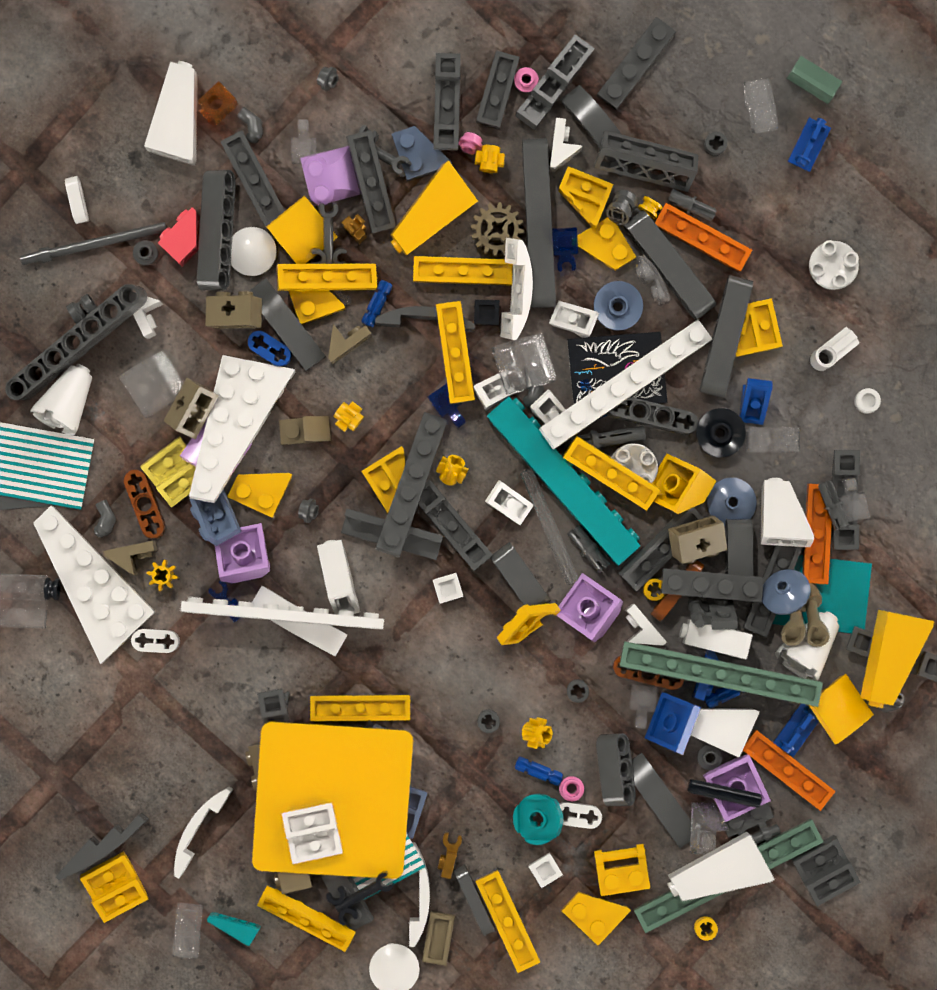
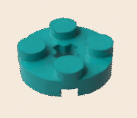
M540 793L525 797L514 810V828L517 833H520L525 838L526 842L533 845L546 844L557 838L563 827V813L558 800ZM537 812L540 813L544 820L541 822V826H538L537 821H533V816H536Z

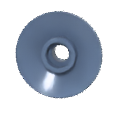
M613 281L604 285L596 294L594 311L599 313L597 319L606 328L617 331L625 330L635 325L640 319L643 311V300L641 294L633 285L623 281ZM620 303L622 310L615 311L613 305Z
M725 478L718 481L707 497V508L710 515L724 522V526L726 519H751L756 509L757 502L753 489L748 483L738 478ZM731 497L737 500L735 507L730 506L728 503Z
M791 569L778 571L771 575L763 584L762 602L772 613L779 615L794 613L801 609L808 601L811 591L810 583L806 576L799 571Z

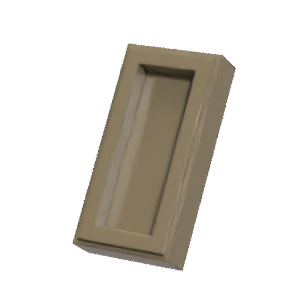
M430 911L422 962L447 966L455 915Z

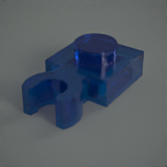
M577 227L552 229L554 256L561 255L557 261L558 271H562V264L564 262L571 263V269L575 271L576 260L572 255L578 254Z

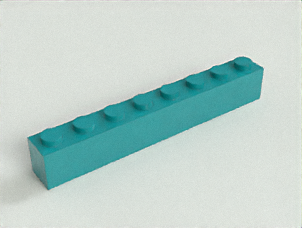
M508 396L486 418L616 566H619L641 546L638 543L640 537L632 528L627 530L621 524L624 519L615 509L610 511L606 507L605 503H607V500L599 491L594 493L588 486L591 484L589 479L582 472L577 474L572 468L574 464L564 459L563 455L561 456L556 449H552L539 431V428L542 426L533 416L528 418L524 414L523 410H525L523 404L517 398L512 400Z

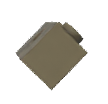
M239 291L236 296H231L229 292H216V296H206L205 326L215 329L261 328L262 298L253 296V292Z
M186 378L164 422L174 430L196 439L219 395L206 386Z
M713 515L668 529L672 556L682 564H692L697 559L715 557L719 555V552L728 550L724 522Z

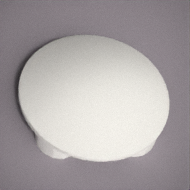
M246 227L236 232L232 236V267L239 273L247 276L267 273L273 265L277 254L276 244L271 235L257 227Z
M828 240L819 245L813 251L809 261V270L815 282L831 290L842 289L851 284L857 276L859 269V256L850 246L839 241Z
M641 444L623 445L611 456V458L650 483L657 476V459L649 448Z
M389 943L377 950L371 959L369 966L371 980L379 990H409L415 984L419 975L417 957L406 946Z

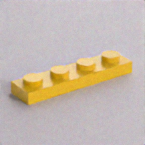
M414 256L413 282L512 286L513 264L505 263V259Z
M277 264L276 266L278 291L377 289L376 264Z
M461 300L436 304L450 403L475 400Z
M577 435L563 455L564 459L646 511L660 492V488Z
M410 695L310 696V721L410 720Z
M496 870L475 880L517 973L541 963L499 871Z
M268 885L257 904L258 907L344 952L356 933L347 925L343 926L327 917L324 913L317 912L306 906L303 902L294 900L282 894L280 890Z

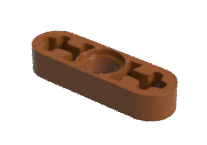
M131 470L124 477V485L141 530L148 538H159L165 532V523L149 480L144 472ZM133 475L142 477L139 486L141 490L147 489V493H140L134 497L133 493H137L138 490L135 485H130ZM143 497H148L151 500V508L145 512L141 511L138 507V501ZM154 511L156 516H151L154 523H159L160 525L156 529V534L147 530V527L150 526L149 519L143 520L142 516L150 515Z
M697 560L695 563L688 564L684 570L701 572L704 565ZM665 594L650 614L661 622L682 595Z
M621 655L613 662L615 674L622 678L671 690L680 688L684 683V679L680 678L673 685H669V680L661 678V683H657L656 681L660 674H655L652 679L647 680L642 677L641 670H637V677L632 676L634 671L631 670L621 673V669L617 667L618 663H620Z

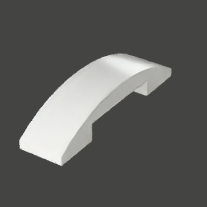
M506 238L505 263L513 264L510 312H502L500 337L517 340L530 310L533 290L532 268L523 240Z
M261 586L252 602L254 603L253 607L263 608L264 604L279 605L278 610H288L289 606H296L264 586ZM271 620L333 656L337 655L348 635L332 625Z
M231 787L223 789L209 799L188 823L180 839L175 857L174 876L178 879L183 875L195 853L187 849L188 845L209 810L211 809L216 813L221 811L233 791Z
M412 842L420 858L422 859L424 865L426 866L420 849L418 848L415 842ZM411 865L409 866V871H413ZM427 867L419 870V917H410L409 947H415L428 916L430 883Z

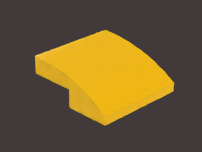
M305 196L266 226L295 264H306L317 254H312L311 249H324L323 217ZM333 231V241H334V240L337 239L338 237H337V235H336V234L334 233V231Z
M847 674L838 677L826 689L821 690L818 707L809 705L834 744L844 740L874 715L865 701L860 698L859 692Z
M124 851L80 875V880L91 896L92 904L104 923L148 900V895Z

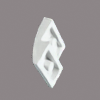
M332 803L282 813L292 864L343 853Z

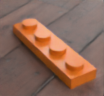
M665 203L655 221L660 230L739 273L752 252V249L668 203Z
M807 484L806 518L814 534V541L811 547H804L802 574L806 576L809 583L828 584L832 521L828 511L824 510L826 505L819 490V484Z
M755 729L748 737L742 751L749 754L751 758L821 811L836 792L758 730Z

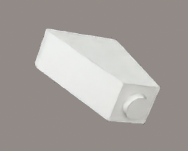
M781 478L764 480L761 492L760 544L811 547L814 541V534L790 481H783Z
M328 540L321 545H317L327 595L334 614L339 615V610L353 611L354 614L360 613L342 540Z
M688 619L687 624H682L679 637L683 638V644L747 659L752 634L732 629L712 630L711 625L697 628L691 619Z
M701 708L691 736L740 757L760 712L753 708Z

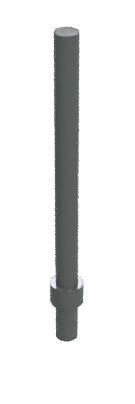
M165 222L55 248L48 246L39 248L38 252L21 255L20 259L22 265L42 261V263L50 262L56 257L162 233L167 227Z

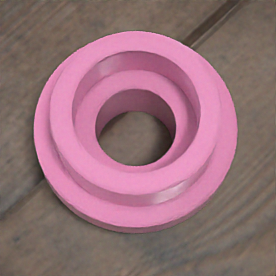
M527 67L518 70L514 76L516 88L524 93L531 92L539 81L537 73ZM529 76L531 81L524 83L522 77Z
M466 132L458 141L462 151L467 154H475L476 150H482V138L477 134Z
M569 776L561 781L559 791L565 800L573 802L582 797L584 785L579 778ZM574 784L576 791L569 793L567 791L568 785Z

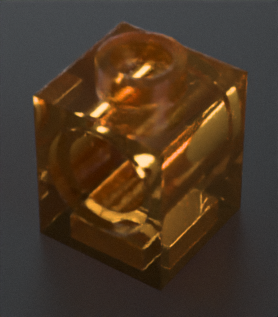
M219 81L197 101L201 107L199 110L201 115L208 122L212 119L216 124L221 122L238 105L236 98ZM221 100L222 106L219 109H211L212 101Z

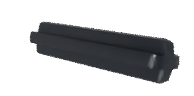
M690 779L687 790L692 794L759 808L762 802V795L759 793Z

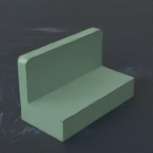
M800 56L786 78L826 104H829L843 82L803 56Z

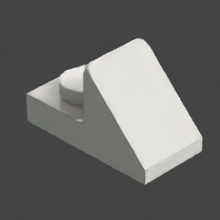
M556 118L550 172H555L579 154L583 147L581 145L563 143V141L568 142L570 127L565 126L566 119Z
M131 291L129 300L132 303L136 300L137 293ZM147 297L144 306L133 314L146 339L156 336L154 328L157 327L152 315H147L146 313L163 305L161 301Z
M558 301L549 324L574 332L581 338H587L591 335L599 313Z
M547 390L530 406L532 413L544 424L566 410L550 390Z
M501 481L497 482L485 500L488 505L518 525L522 524L534 506Z
M631 604L625 610L629 614L625 617L634 628L638 626L641 628L626 642L649 645H664L667 643L635 604Z

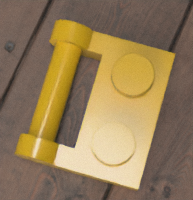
M637 844L634 848L602 852V850L594 851L601 896L650 889L644 844ZM638 858V864L604 869V862Z

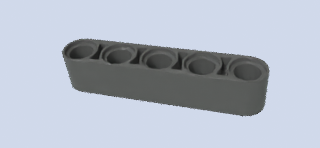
M231 170L206 171L203 175L197 284L202 291L226 290L230 282L236 184L235 175Z
M644 210L640 211L628 223L623 225L624 230L695 320H698L716 306V302Z
M731 275L727 278L700 385V392L725 397L753 287V281Z

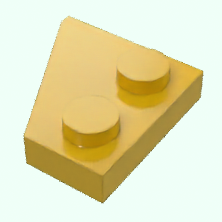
M568 166L558 192L592 228L596 229L614 184Z
M608 217L598 222L596 229L590 227L570 239L572 245L581 248L589 253L588 255L596 260H600L614 271L636 259V255L619 227Z
M329 290L289 291L299 322L302 325L345 310L344 304Z
M772 298L748 303L735 357L783 347Z
M402 446L361 471L387 514L405 467L404 448Z
M290 473L239 474L227 497L273 518L293 475Z
M556 603L524 605L517 610V615L503 626V631L496 638L501 645L517 644L543 625L540 619L546 615H557L561 610Z
M578 891L561 911L592 941L599 945L626 917L631 909L628 906L615 904Z

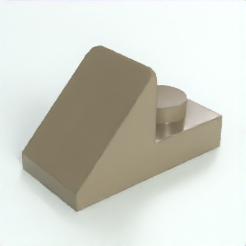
M333 324L328 356L332 365L372 337L366 325L362 328L360 326L353 328L348 332L347 335L349 337L345 340Z
M302 416V418L279 420L281 445L331 441L329 416Z
M148 541L103 552L105 557L132 575H138L134 556L137 555L138 560L152 557V552L158 551L156 541Z

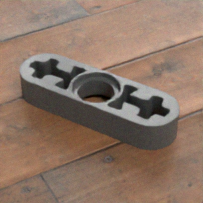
M466 865L454 869L456 878L482 934L486 936L496 931Z

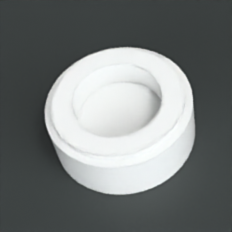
M866 388L856 394L854 403L860 412L868 414L879 408L881 398L877 391Z

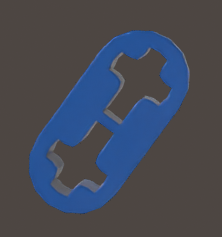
M255 331L249 335L248 346L254 353L275 366L284 367L290 363L291 352L286 345L263 331ZM263 336L264 343L269 347L267 350L262 346L256 349L254 348L255 343L253 339L255 337L259 339ZM272 348L278 352L283 349L285 350L284 355L286 359H280L277 362L275 361L276 356L270 351Z

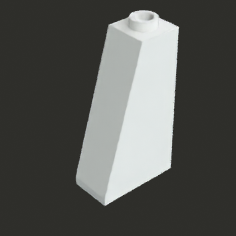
M178 61V64L170 62L144 147L148 152L195 165L197 143V73L192 68V65L187 62Z
M745 832L670 873L668 876L671 882L667 883L674 897L679 895L681 900L685 901L764 884L775 879L751 835Z

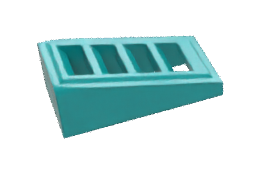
M211 912L207 918V922L247 946H250L261 928L259 924L216 912Z

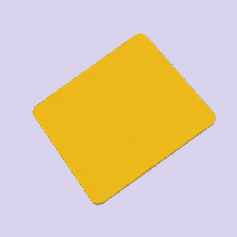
M268 722L264 724L261 729L252 856L253 866L259 871L377 878L382 871H387L388 875L384 878L396 879L400 877L404 869L413 750L412 735L405 730ZM332 803L343 853L292 864L282 813Z

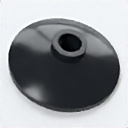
M716 408L705 413L699 420L696 429L697 441L707 454L719 458L728 457L739 451L744 444L746 428L743 420L737 413L726 408ZM717 429L723 430L724 435L722 438L716 436L715 432Z

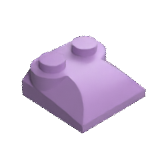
M349 146L300 157L313 206H318L319 203L326 205L330 202L360 195Z
M262 523L240 527L241 533L218 546L215 545L219 578L222 582L237 583L257 579L270 572V562L268 560Z
M582 573L558 606L561 611L556 616L595 643L604 636L619 615L623 601Z
M749 754L732 759L703 775L705 781L709 783L759 793L762 795L761 805L771 801ZM714 798L725 822L756 808Z

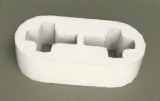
M79 177L66 178L65 185L74 222L78 224L89 221Z
M141 629L134 632L131 643L137 651L170 653L179 647L180 638L177 633L171 630ZM142 633H145L146 638H154L153 643H146L144 647H141V643L137 642V638L141 637ZM167 634L170 635V639L175 641L174 644L169 646V649L166 648V644L158 643V639H165Z
M567 801L559 803L562 811L565 807H569L570 812L577 813L576 817L568 816L567 820H563V825L593 829L598 827L602 821V814L596 806ZM589 810H593L597 819H593L592 823H588L586 818L580 817V814H588Z

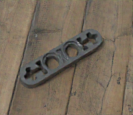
M629 397L619 404V406L625 407L627 402L630 403L627 408V415H624L626 409L622 408L617 409L615 412L612 409L606 413L607 416L681 435H688L694 432L698 425L697 416L690 411ZM635 405H640L644 408L645 415L643 418L634 416L633 407ZM658 411H664L668 414L669 420L666 424H661L657 421L656 415ZM686 417L688 422L691 423V426L684 429V424L676 422L674 427L672 426L674 419L682 421Z

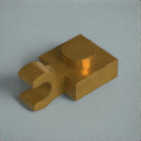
M356 214L354 219L348 216L342 221L343 227L359 244L367 238L364 232L367 228L363 225L365 220L359 214Z
M445 832L443 844L447 848L446 855L441 854L437 869L442 870L441 877L451 879L462 836L458 835L457 841L450 843L447 839L449 832Z

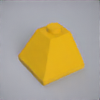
M666 454L658 467L657 476L652 484L660 488V492L653 502L680 514L704 503L716 480L700 468Z

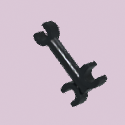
M382 871L377 876L375 882L346 897V890L343 886L337 888L340 898H334L331 892L326 894L327 901L333 904L339 913L340 924L343 926L347 924V920L344 917L345 913H351L354 919L358 918V911L352 907L354 904L379 890L387 892L394 887L395 884L393 882L389 885H384L381 881L382 878L388 875L387 871Z

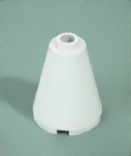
M81 364L71 365L34 404L30 410L34 412L33 416L53 429L55 427L64 428L62 431L64 434L75 435L92 381V376L89 374L90 370Z
M828 611L825 613L819 612L821 621L829 630L830 639L825 645L815 647L808 643L806 623L805 637L801 643L793 646L783 643L775 652L777 659L781 655L784 659L782 664L801 678L809 676L815 681L820 678L840 627L837 622L838 618Z

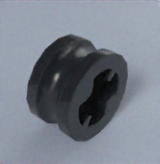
M46 578L44 583L45 600H49L51 597L54 600H59L61 593L60 578H55L54 581L51 578Z

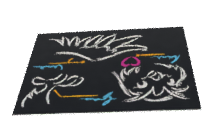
M661 332L567 339L573 404L662 344ZM665 373L631 397L653 403H668Z

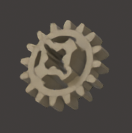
M501 202L498 203L497 208H493V205L489 203L487 211L483 208L479 209L480 217L474 215L473 220L477 224L471 225V230L476 231L472 235V240H479L476 247L478 249L484 246L485 255L489 251H493V257H496L498 252L501 251L503 256H505L506 238H510L507 229L512 224L514 227L512 238L520 239L517 236L524 235V230L519 228V226L523 225V220H516L519 212L511 213L510 205L503 209ZM494 214H500V215H504V217H503V218H495L493 215H494ZM484 221L488 229L482 236L481 225ZM495 225L497 228L503 226L502 234L498 232L493 234V226ZM495 241L500 242L502 245L496 246L490 243Z

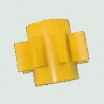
M482 145L481 151L476 150L475 165H480L479 171L497 173L498 167H504L505 154L500 153V147Z
M353 401L350 405L343 402L333 416L338 420L335 425L344 432L348 428L354 431L364 418L360 414L362 408Z
M449 455L448 458L442 457L436 472L440 473L439 478L444 484L452 486L457 482L462 484L469 468L464 467L465 461L460 456Z
M163 560L162 566L153 562L154 570L147 572L148 575H152L153 579L149 582V585L159 584V591L163 590L165 584L169 588H173L171 581L179 579L173 572L176 566L168 567L167 560ZM159 570L168 572L166 574V581L158 579L160 576Z
M539 717L536 719L530 718L529 722L524 724L522 737L523 740L528 741L527 747L535 749L538 747L545 748V745L551 741L553 731L551 726L546 725L547 719Z

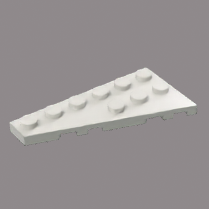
M222 355L214 392L219 397L207 418L189 494L191 499L215 503L229 481L235 467L242 460L243 454L271 413V409L278 398L281 397L284 388L296 373L295 369Z
M50 506L33 524L100 664H103L155 613V610L54 506Z

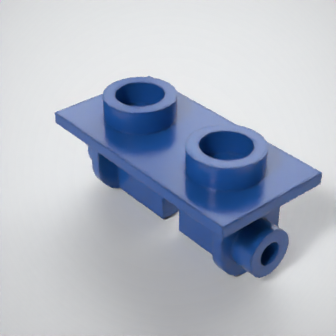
M808 118L788 162L808 172L811 171L831 129L825 125V120L817 118V120Z
M800 704L773 742L792 757L795 756L819 722L811 708L805 704Z

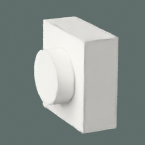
M457 573L433 580L439 603L463 597Z
M550 852L528 865L541 888L563 875Z

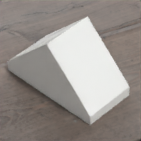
M507 370L473 386L474 392L485 410L490 409L508 396L510 397L519 391Z

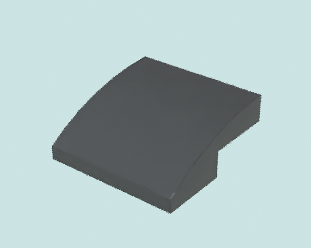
M835 835L791 859L816 906L861 883Z

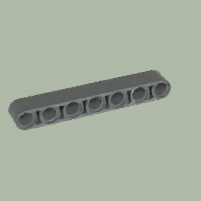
M547 138L522 139L527 251L531 262L533 278L530 306L531 308L556 307Z
M125 284L13 376L5 386L7 396L13 400H29L144 306L147 301L145 289L133 284ZM132 290H135L137 293L136 300L131 303L129 300V294ZM115 305L118 313L112 318L110 310ZM95 321H97L99 324V329L94 334L91 330V326ZM75 337H78L80 340V345L77 349L73 347ZM57 352L61 355L59 364H56L54 361V356ZM38 368L42 370L40 380L36 378V370ZM20 383L24 387L21 395L17 392V387Z

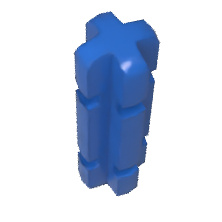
M384 280L379 282L377 286L378 291L374 293L367 307L368 312L362 318L364 325L374 327L375 318L379 316L387 300L386 295H389L392 289V284Z
M722 687L716 690L714 694L711 692L709 697L705 696L704 701L707 707L712 709L718 706L719 702L724 703L740 695V692L743 691Z
M518 757L515 764L516 770L523 773L526 771L528 775L543 781L549 780V783L556 786L560 785L563 778L561 772L551 771L546 766L533 761L528 762V759Z

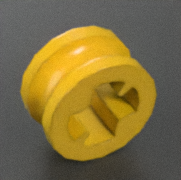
M644 196L642 199L643 204H639L637 208L640 211L644 210L651 218L656 219L658 216L657 211H661L663 207L655 200Z
M650 579L643 586L644 596L652 601L662 599L665 594L656 593V597H652L651 592L648 591V586H653V582L658 583L657 587L661 589L662 581Z
M708 916L698 918L694 924L695 933L702 940H712L718 933L717 924ZM707 922L711 923L710 928L712 931L709 934L705 932V935L701 934L702 929L700 925L702 923L707 925Z

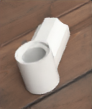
M847 327L842 329L811 354L810 363L812 367L816 370L824 371L833 366L859 344L857 336ZM822 352L828 356V364L820 361L819 353Z

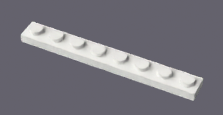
M696 320L540 427L539 431L554 450L708 344L712 337L701 322Z
M188 597V601L181 602V612L380 630L383 629L384 619H380L377 613L364 612V617L354 616L353 611L339 610V615L329 614V609L314 608L312 613L303 612L304 607L289 606L288 610H278L279 605L264 604L263 608L253 607L254 603L238 601V606L228 605V600L213 599V604L203 603V598Z

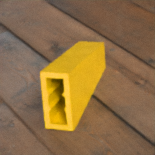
M449 161L440 166L390 234L393 238L390 243L398 253L403 252L405 255H408L478 202Z
M878 610L860 698L869 700L868 705L883 708L884 704L894 705L934 626V621Z

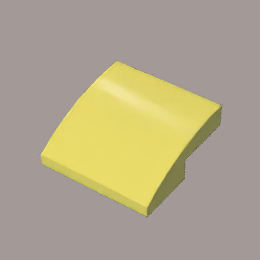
M180 436L140 466L171 508L190 494L196 468L180 457L187 446Z

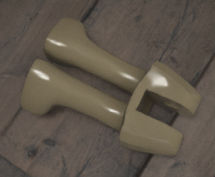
M810 583L811 591L806 604L798 611L791 613L789 622L782 628V641L787 645H797L805 637L806 629L802 612L807 613V640L811 646H823L830 639L829 630L821 621L818 607L822 604V596L817 586L813 583Z

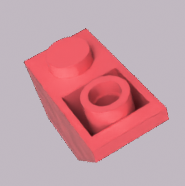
M193 208L189 211L184 210L177 217L176 220L178 222L172 228H166L159 236L161 240L158 244L182 267L199 250V215Z

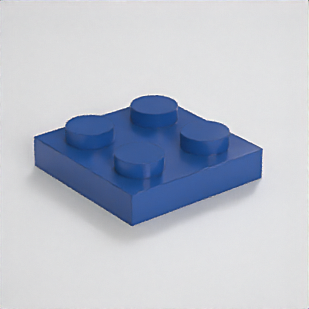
M662 692L645 739L683 755L701 707Z

